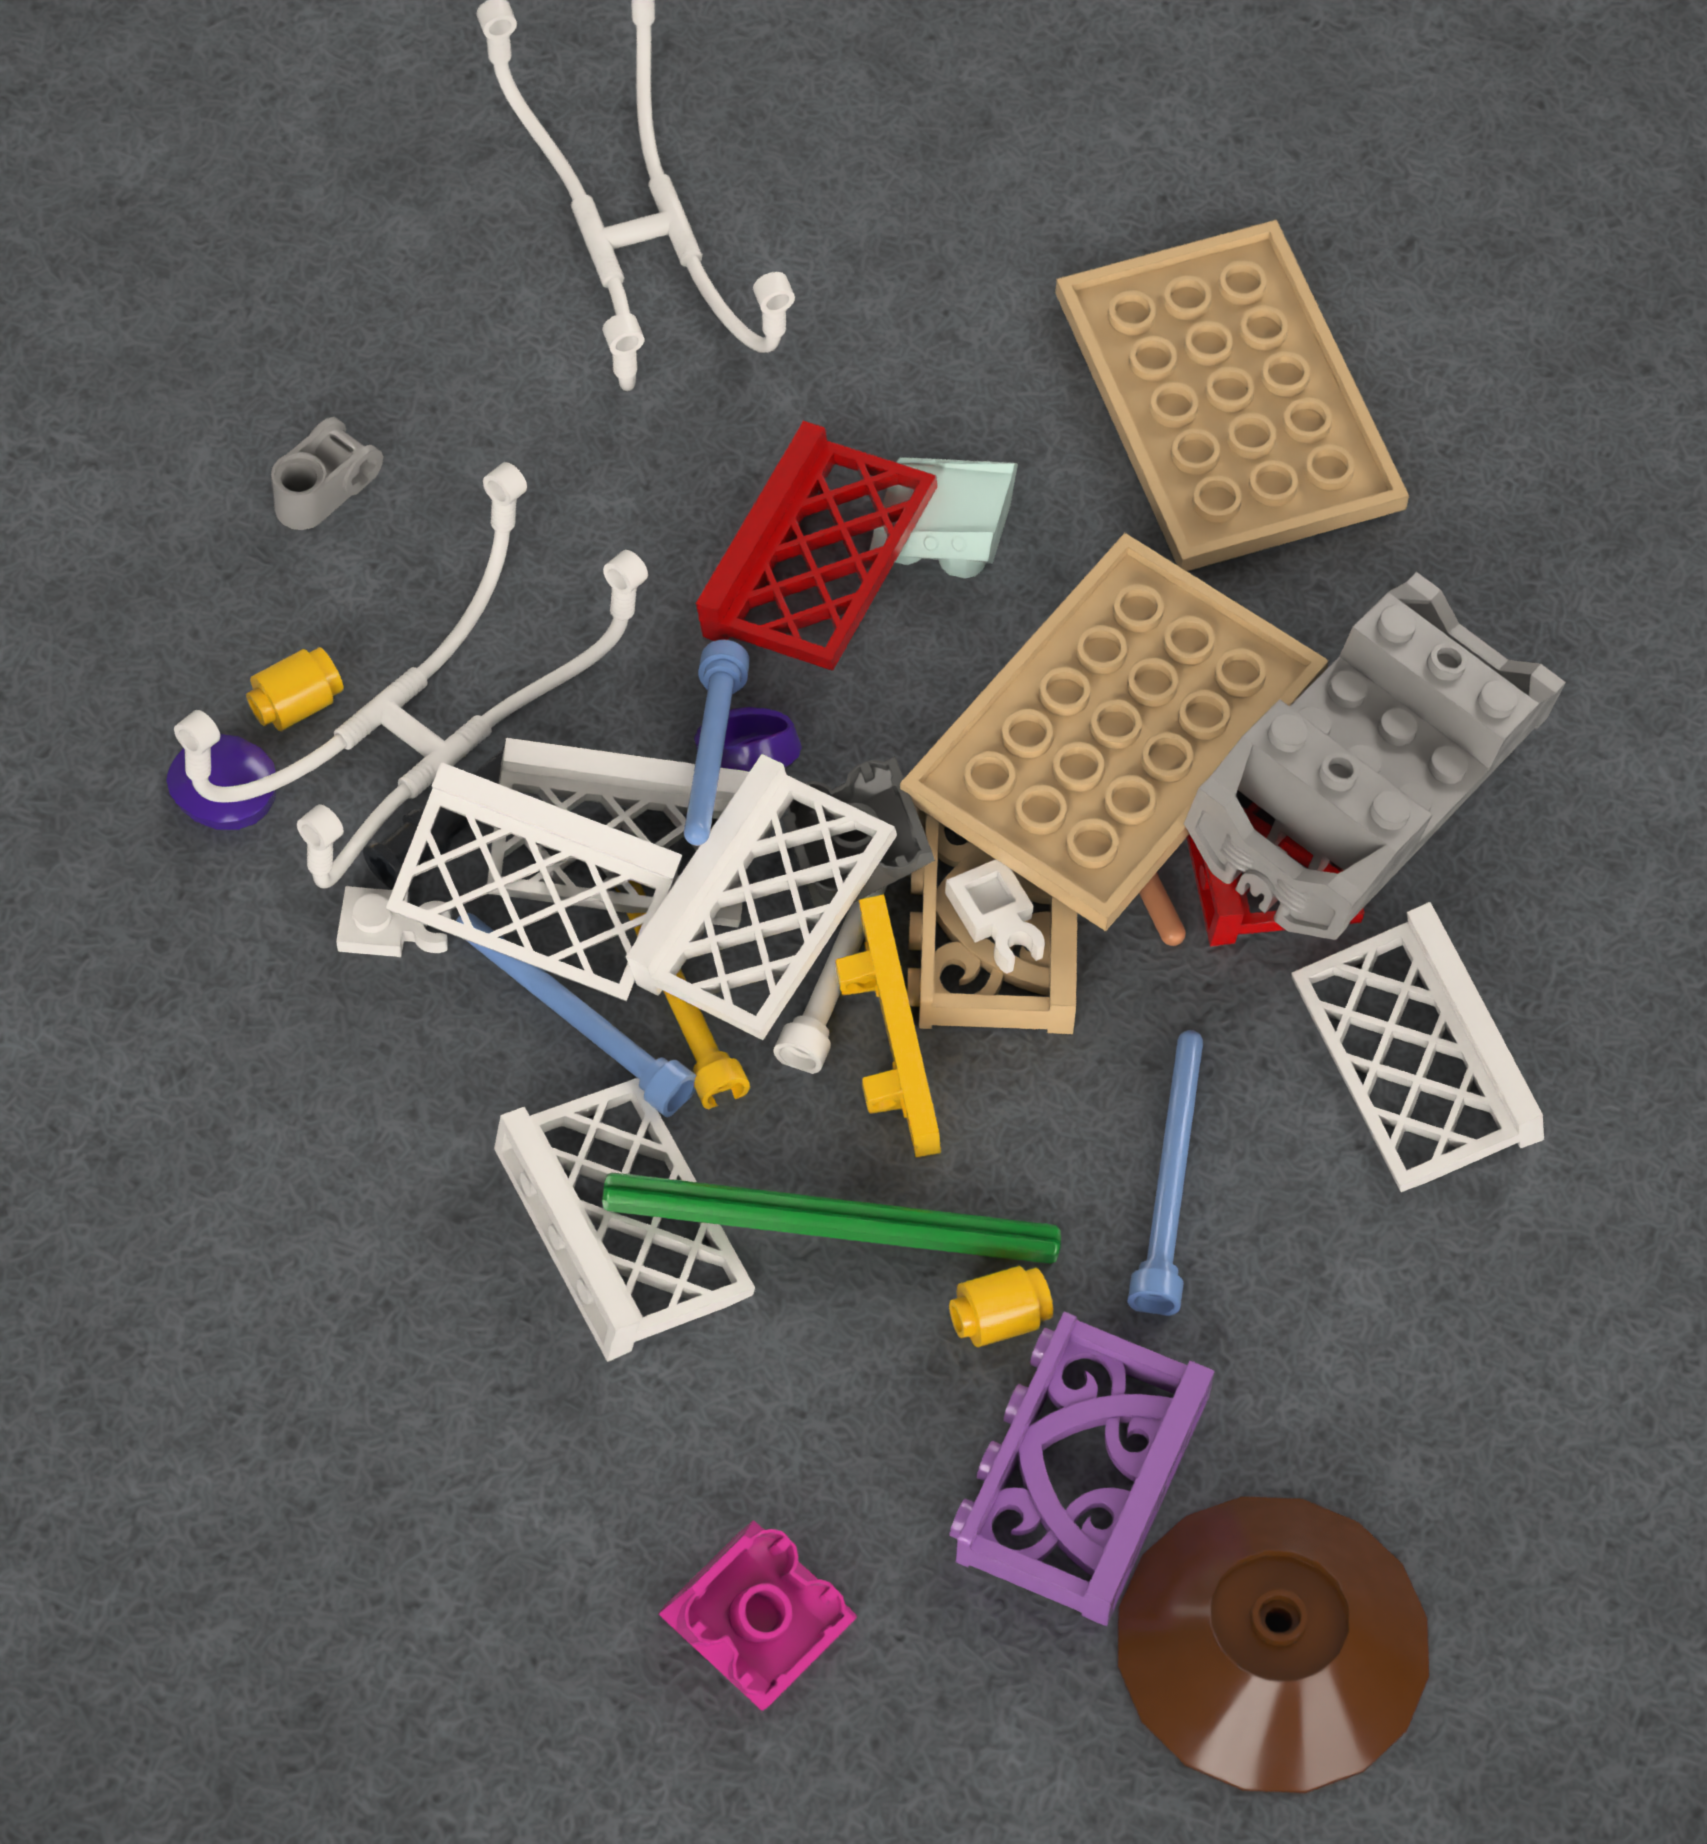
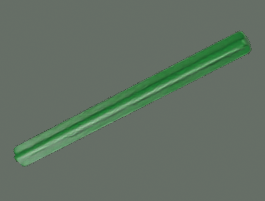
M615 1172L607 1174L602 1197L603 1209L610 1212L1048 1264L1057 1261L1061 1246V1230L1058 1226L1052 1224Z

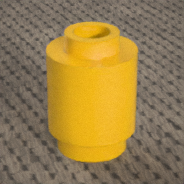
M321 647L311 652L302 649L251 676L250 680L253 690L246 693V698L252 712L261 725L266 726L272 722L277 730L283 731L333 704V696L342 692L344 686L333 661Z
M1016 1266L959 1283L957 1286V1298L949 1302L951 1320L960 1338L970 1336L973 1345L977 1348L1038 1330L1040 1322L1053 1317V1303L1050 1290L1042 1272L1038 1268L1025 1271L1021 1266Z

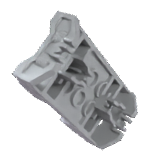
M1416 572L1407 582L1387 592L1352 627L1340 656L1290 706L1279 699L1241 737L1213 774L1199 787L1184 825L1213 875L1222 882L1230 884L1243 871L1244 874L1241 876L1235 890L1242 895L1251 886L1250 892L1253 896L1257 897L1262 893L1264 899L1260 902L1259 909L1264 913L1278 900L1280 901V905L1274 915V921L1288 932L1336 940L1347 929L1350 921L1533 729H1538L1548 718L1566 682L1542 664L1514 661L1505 658L1459 624L1443 592ZM1237 790L1276 819L1267 839L1253 828L1236 798ZM1286 836H1289L1313 855L1307 869L1278 846ZM1329 861H1332L1344 871L1336 874L1322 870L1328 865Z

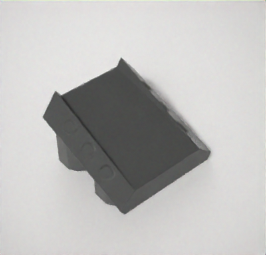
M895 756L884 762L870 760L856 765L848 774L847 781L833 789L822 782L811 781L805 783L895 826L897 833L895 840L853 903L935 861L910 794L900 789V783L904 777ZM794 799L787 808V813L781 817L787 833L820 824L815 809ZM825 815L826 822L835 820L834 818ZM857 829L831 836L836 859L839 860L863 853L873 837ZM824 839L792 847L800 870L830 862ZM849 873L841 875L843 883ZM834 877L806 885L814 908L830 904L838 892Z

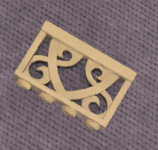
M915 806L935 861L911 873V894L923 895V912H910L909 950H921V968H908L907 986L910 1006L920 1007L919 1028L932 1029V1025L1047 1029V1033L1073 1034L1076 1012L1077 912L1013 871L1028 898L1037 903L1049 904V912L1033 913L1032 918L1025 921L1036 926L1044 937L1043 958L1035 961L1031 953L1024 946H1021L1019 957L1015 956L1013 971L1006 974L997 966L994 960L995 944L988 938L975 943L945 894L947 879L993 861L995 858L969 841L963 845L956 846L951 844L946 839L944 833L946 826ZM939 858L942 862L954 868L937 888V860ZM937 921L952 943L945 944L935 951V927ZM952 964L961 966L965 971L964 976L959 980V985L972 982L978 976L980 967L991 974L986 985L975 994L950 993L940 981L942 970ZM1005 981L1016 987L1048 997L998 995L1002 982Z

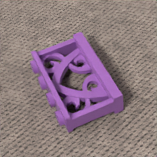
M1064 1312L1055 1331L1044 1328L1041 1332L1030 1360V1365L1037 1367L1029 1387L1021 1384L1016 1386L1003 1419L1004 1422L1011 1424L1002 1444L991 1441L988 1445L977 1472V1479L984 1481L975 1502L966 1498L962 1501L952 1523L949 1536L958 1540L956 1563L966 1567L970 1565L1082 1612L1083 1617L1107 1626L1210 1397L1215 1371L1192 1361L1185 1365L1077 1320V1316ZM1083 1358L1102 1364L1111 1378V1396L1097 1398V1383L1094 1377L1086 1370L1084 1374L1086 1384L1083 1388L1077 1390L1069 1389L1062 1380L1064 1369L1071 1362ZM1126 1375L1174 1394V1396L1169 1398L1156 1395L1125 1394ZM1049 1396L1052 1403L1059 1410L1037 1421ZM1119 1423H1129L1127 1439L1132 1434L1145 1436L1148 1440L1147 1447L1140 1452L1125 1450L1119 1439ZM1106 1425L1105 1445L1108 1455L1115 1467L1135 1483L1131 1491L1119 1488H1101L1087 1492L1075 1499L1065 1510L1059 1502L1048 1478L1042 1451L1070 1435ZM1019 1461L1020 1473L1025 1489H1005ZM1097 1507L1107 1510L1113 1518L1112 1525L1104 1530L1097 1529L1091 1524V1516L1084 1522L1081 1530L1075 1524L1083 1514ZM1015 1510L1020 1513L1023 1521L1018 1527L1011 1530V1535L1023 1536L1029 1534L1040 1523L1047 1534L1037 1544L1029 1548L1012 1550L1000 1545L992 1532V1524L1001 1512ZM1058 1546L1092 1578L1088 1582L1041 1561Z

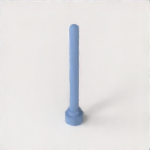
M717 640L708 644L701 653L698 669L699 679L708 691L684 828L685 839L690 844L696 846L704 844L710 835L732 694L742 689L746 684L750 658L747 651L740 644L730 640Z
M467 913L473 928L485 933L494 931L477 916ZM459 916L456 921L464 924L461 916ZM467 941L640 1080L639 1088L644 1091V1100L663 1116H672L692 1097L695 1092L694 1081L697 1075L678 1060L668 1061L663 1057L653 1058L543 969Z
M1194 1030L1182 1032L1177 1040L1147 1260L1141 1262L1139 1270L1132 1273L1127 1300L1129 1306L1135 1311L1166 1316L1174 1315L1180 1310L1184 1285L1182 1278L1178 1276L1179 1270L1173 1264L1203 1048V1039Z

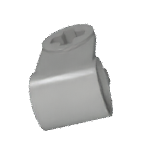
M335 417L325 419L312 430L307 438L289 453L279 458L273 465L271 480L276 517L283 525L297 530L313 528L320 524L351 495L358 494L378 475L383 463L382 451L373 445H362L346 433L345 424Z

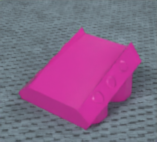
M754 1520L737 1533L658 1613L761 1711L769 1707L857 1618V1615L844 1603L843 1596L830 1582L817 1579L798 1561L797 1547L784 1532L775 1529L764 1530Z

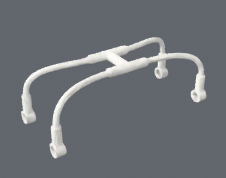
M507 0L485 1L478 8L476 15L484 35L487 37L488 57L494 64L501 89L521 122L547 156L568 189L573 200L571 208L602 285L609 289L616 315L605 322L602 331L613 355V371L619 379L621 389L630 391L634 388L637 372L636 351L644 344L645 339L636 316L630 314L622 285L624 275L613 249L669 234L681 265L687 266L700 293L729 331L746 346L762 353L773 351L786 331V309L795 300L786 275L782 272H771L763 275L754 283L753 291L762 310V330L766 335L763 338L752 332L736 317L713 286L700 262L702 254L671 179L662 170L656 148L651 109V25L655 20L654 0H631L632 20L637 25L636 90L639 134L646 167L651 178L649 188L660 213L605 228L592 197L585 194L572 167L532 113L512 78L508 65L511 59L510 34L516 29L517 22Z
M508 462L501 463L483 479L484 489L492 499L491 526L495 530L494 540L485 573L465 613L447 638L418 668L412 667L408 669L395 682L391 683V685L358 710L356 714L340 725L339 728L335 729L333 738L306 757L267 777L238 786L220 787L213 785L208 780L211 774V747L220 740V732L214 721L201 710H194L174 727L175 736L185 749L186 775L192 780L195 790L202 797L210 801L222 803L255 798L285 786L313 771L341 750L352 749L381 724L424 756L416 766L398 780V787L370 814L334 861L333 842L341 837L344 832L343 826L335 813L328 807L319 804L298 820L297 829L307 843V867L312 873L315 884L320 888L333 886L396 809L408 798H416L433 783L441 762L454 766L491 734V728L501 720L596 663L619 641L627 627L628 620L634 615L636 590L647 579L648 571L640 557L630 550H623L603 568L604 576L612 587L610 612L613 620L605 634L582 654L514 693L491 708L484 715L473 716L445 741L401 708L427 686V679L438 671L466 639L483 613L496 587L504 564L510 531L515 526L516 500L527 489V483L522 473Z

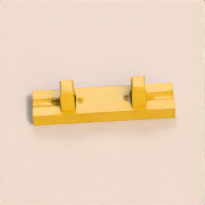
M883 894L860 899L859 906L866 940L864 942L866 951L836 959L837 978L843 996L875 991L876 997H879L893 1058V1070L863 1077L862 1087L866 1106L870 1114L902 1109L904 1118L907 1119L915 1157L941 1153L939 1129L885 897Z

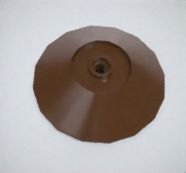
M1241 1496L1185 1516L1142 1554L1118 1607V1668L1141 1722L1185 1766L1242 1791L1308 1793L1363 1773L1407 1732L1429 1679L1428 1618L1403 1564L1359 1522L1302 1498ZM1272 1617H1279L1288 1623L1290 1629L1283 1633H1275L1267 1627L1265 1621Z

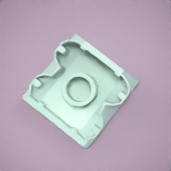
M900 457L896 463L936 475L938 487L895 562L909 565L918 562L920 559L939 560L942 569L947 574L961 578L976 576L984 569L986 563L993 564L1011 505L1018 463ZM901 485L888 488L883 501L884 508L908 501L915 490ZM883 526L874 529L870 550L883 546L888 537Z

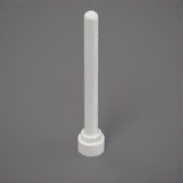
M887 886L865 898L883 895ZM859 901L853 903L848 911L803 1016H797L793 1022L784 1025L774 1047V1055L782 1064L811 1074L817 1073L822 1069L831 1048V1043L828 1039L830 1032L826 1025L841 993L835 961L838 958L857 954L865 938Z

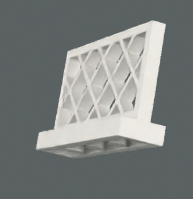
M506 738L501 761L499 785L519 792L538 794L544 802L567 811H571L584 801L599 802L614 818L606 826L617 830L622 828L627 834L648 842L650 841L632 820L647 809L663 811L677 827L655 843L667 849L685 837L686 818L683 814L687 815L695 764ZM720 768L712 818L718 819L749 774V771ZM557 797L568 799L561 803V801ZM620 806H628L630 808L624 811ZM505 836L492 842L491 856L501 878H503L501 875L504 857L523 844L530 850L526 839L514 836L506 842ZM536 844L543 860L551 857L543 846ZM692 845L696 851L700 847V845ZM573 857L547 867L550 877L557 883L554 886L561 901L591 889L576 887L564 873L563 869L577 860ZM490 869L488 871L487 884L495 881ZM601 869L607 876L602 881L603 883L619 876ZM541 872L529 880L520 879L505 886L509 897L554 903ZM678 874L676 875L675 880H674V882H673L671 888L673 887V885L675 884V882H676L677 879L679 878V875H678ZM741 880L738 881L734 889L742 887ZM628 881L616 886L620 892L607 890L615 911L647 913L653 898L639 895ZM499 889L488 893L493 895H501ZM600 894L574 905L607 910ZM742 903L720 908L712 920L713 924L738 928L741 921Z
M761 754L710 830L708 840L700 845L626 955L637 986L657 996L663 990L764 1040L897 836L895 826L786 775L782 763ZM794 799L815 809L820 824L783 834L779 820ZM825 815H828L834 818L835 820L826 822ZM774 829L776 836L768 838ZM857 829L873 837L863 853L839 860L836 859L831 836ZM824 839L830 862L793 872L787 849ZM780 851L786 874L749 884L746 869L752 860L759 856ZM849 873L843 883L841 875ZM834 877L838 892L830 904L803 911L797 887ZM741 880L742 887L734 889L738 881ZM790 889L796 913L760 923L753 899ZM746 901L752 925L716 935L712 920L720 908ZM816 924L811 933H809L808 925ZM801 928L804 943L798 953L791 957L770 962L764 938ZM707 930L708 938L700 940L704 932ZM756 940L762 965L726 974L720 950ZM712 952L718 977L691 984L676 976L686 959ZM782 975L781 979L776 985L774 977ZM767 979L770 995L756 1016L733 1004L730 989ZM722 992L724 1000L713 994Z
M441 762L432 784L433 789L386 909L627 1002L635 981L628 962L618 984L593 974L583 950L618 935L626 954H628L632 947L625 932L642 925L638 937L669 893L682 862V854ZM442 807L466 816L476 840L441 855L431 833L440 808ZM476 821L500 830L483 837ZM510 834L526 839L536 863L501 878L487 844ZM428 842L435 858L418 865ZM536 844L560 853L543 860ZM480 848L495 881L459 897L445 863ZM570 857L586 862L596 886L561 901L547 867ZM439 866L453 900L430 910H425L405 902L404 900L413 877ZM596 867L619 876L603 883ZM540 871L554 901V905L519 920L505 886ZM630 880L656 889L647 913L621 924L607 890ZM499 889L513 923L491 933H485L473 928L463 904ZM600 894L615 928L580 943L565 909ZM457 907L464 924L440 914ZM558 912L573 946L549 957L533 951L523 927ZM517 930L524 947L500 937ZM577 953L584 970L563 963L560 960Z
M1431 902L1408 911V922L1291 973L1292 979L1400 1192L1430 1182L1513 1144L1518 1143L1519 1147L1523 1148L1544 1140L1543 1114ZM1403 945L1412 962L1404 982L1371 973L1379 955ZM1363 963V966H1362L1361 969L1354 967V966H1356V965H1358V964ZM1334 975L1356 982L1346 1008L1320 1001L1312 984ZM1418 976L1425 989L1414 986ZM1366 985L1399 995L1388 1022L1356 1012ZM1408 999L1436 1008L1439 1017L1432 1035L1399 1025ZM1328 1016L1340 1021L1336 1031ZM1350 1024L1383 1034L1373 1061L1346 1053L1342 1043ZM1445 1028L1453 1042L1441 1039ZM1393 1038L1426 1048L1416 1075L1383 1065ZM1436 1051L1463 1060L1467 1070L1459 1089L1426 1079ZM1355 1069L1367 1073L1364 1084H1362ZM1377 1077L1410 1087L1400 1115L1373 1106L1369 1096ZM1473 1081L1481 1096L1469 1092ZM1421 1091L1454 1101L1444 1129L1410 1118ZM1464 1105L1491 1113L1499 1129L1477 1140L1454 1133ZM1382 1123L1395 1127L1391 1139ZM1405 1131L1438 1141L1431 1160L1409 1170L1405 1169L1397 1153ZM1448 1145L1457 1147L1456 1149L1446 1153Z
M638 1078L529 1116L525 1107L502 1114L494 1146L501 1163L607 1362L632 1351L636 1341L726 1308L752 1296L755 1290L750 1277L721 1225L698 1222L700 1227L693 1241L659 1229L658 1227L662 1219L660 1217H653L651 1224L648 1225L618 1213L606 1211L601 1207L580 1200L574 1187L579 1175L604 1183L609 1173L630 1174L638 1153L665 1161L671 1172L669 1179L697 1182L660 1114L644 1100V1091L639 1088L640 1080ZM632 1101L642 1120L637 1135L601 1123L606 1110ZM595 1115L594 1118H593V1120H592V1119H589V1118H586V1117ZM563 1126L586 1134V1138L578 1156L551 1147L544 1132ZM647 1130L653 1141L644 1138ZM594 1138L630 1150L622 1172L586 1160ZM564 1169L571 1171L569 1179ZM592 1222L600 1224L598 1231H596ZM608 1227L644 1240L635 1263L608 1253L602 1242ZM704 1236H706L711 1247L702 1244ZM652 1243L688 1256L679 1279L643 1266ZM697 1259L723 1267L732 1284L712 1291L689 1283L687 1280ZM620 1275L629 1278L627 1285H625ZM639 1281L672 1293L673 1296L669 1307L643 1317L631 1296L636 1282ZM681 1297L689 1299L687 1301L679 1303Z

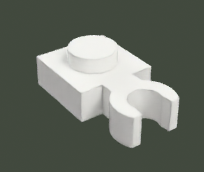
M995 859L947 879L945 894L975 943L992 936L995 941L994 960L1003 972L1007 974L1014 969L1015 956L1010 950V947L1013 945H1022L1028 948L1035 961L1043 958L1044 937L1036 926L1025 922L1032 918L1033 904L1009 867Z
M345 887L336 940L338 952L401 957L404 941L415 942L419 948L426 952L442 953L448 950L447 934L427 931L425 929L427 927L426 924L387 910L386 906L393 890ZM407 892L404 900L407 903H410L409 892ZM430 901L419 907L430 910L446 902ZM452 910L440 914L452 920Z

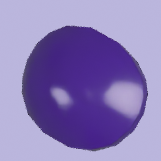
M741 707L731 709L729 711L720 768L750 772L761 754L782 763L785 769L789 768L799 757L802 749L794 724L788 716L767 708ZM701 726L698 728V730H697V732H696V734H695V736H694V741H695V745H696V749H697V750H698V744H699Z
M220 734V740L211 747V774L208 780L213 785L220 787L238 786L276 773L274 762L260 747L239 736ZM184 748L177 754L168 769L166 781L169 793L176 804L194 821L216 830H239L256 824L269 812L276 798V790L237 802H214L202 797L195 790L192 780L186 775Z

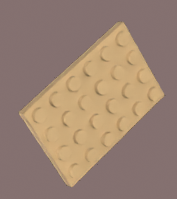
M1277 220L1056 280V296L1177 566L1185 571H1190L1407 509L1409 494Z
M1124 533L902 780L900 789L910 794L914 806L1104 931H1107L1189 835L1184 822L1199 787L1213 774L1241 737L1279 699L1290 706L1327 669L1329 660Z

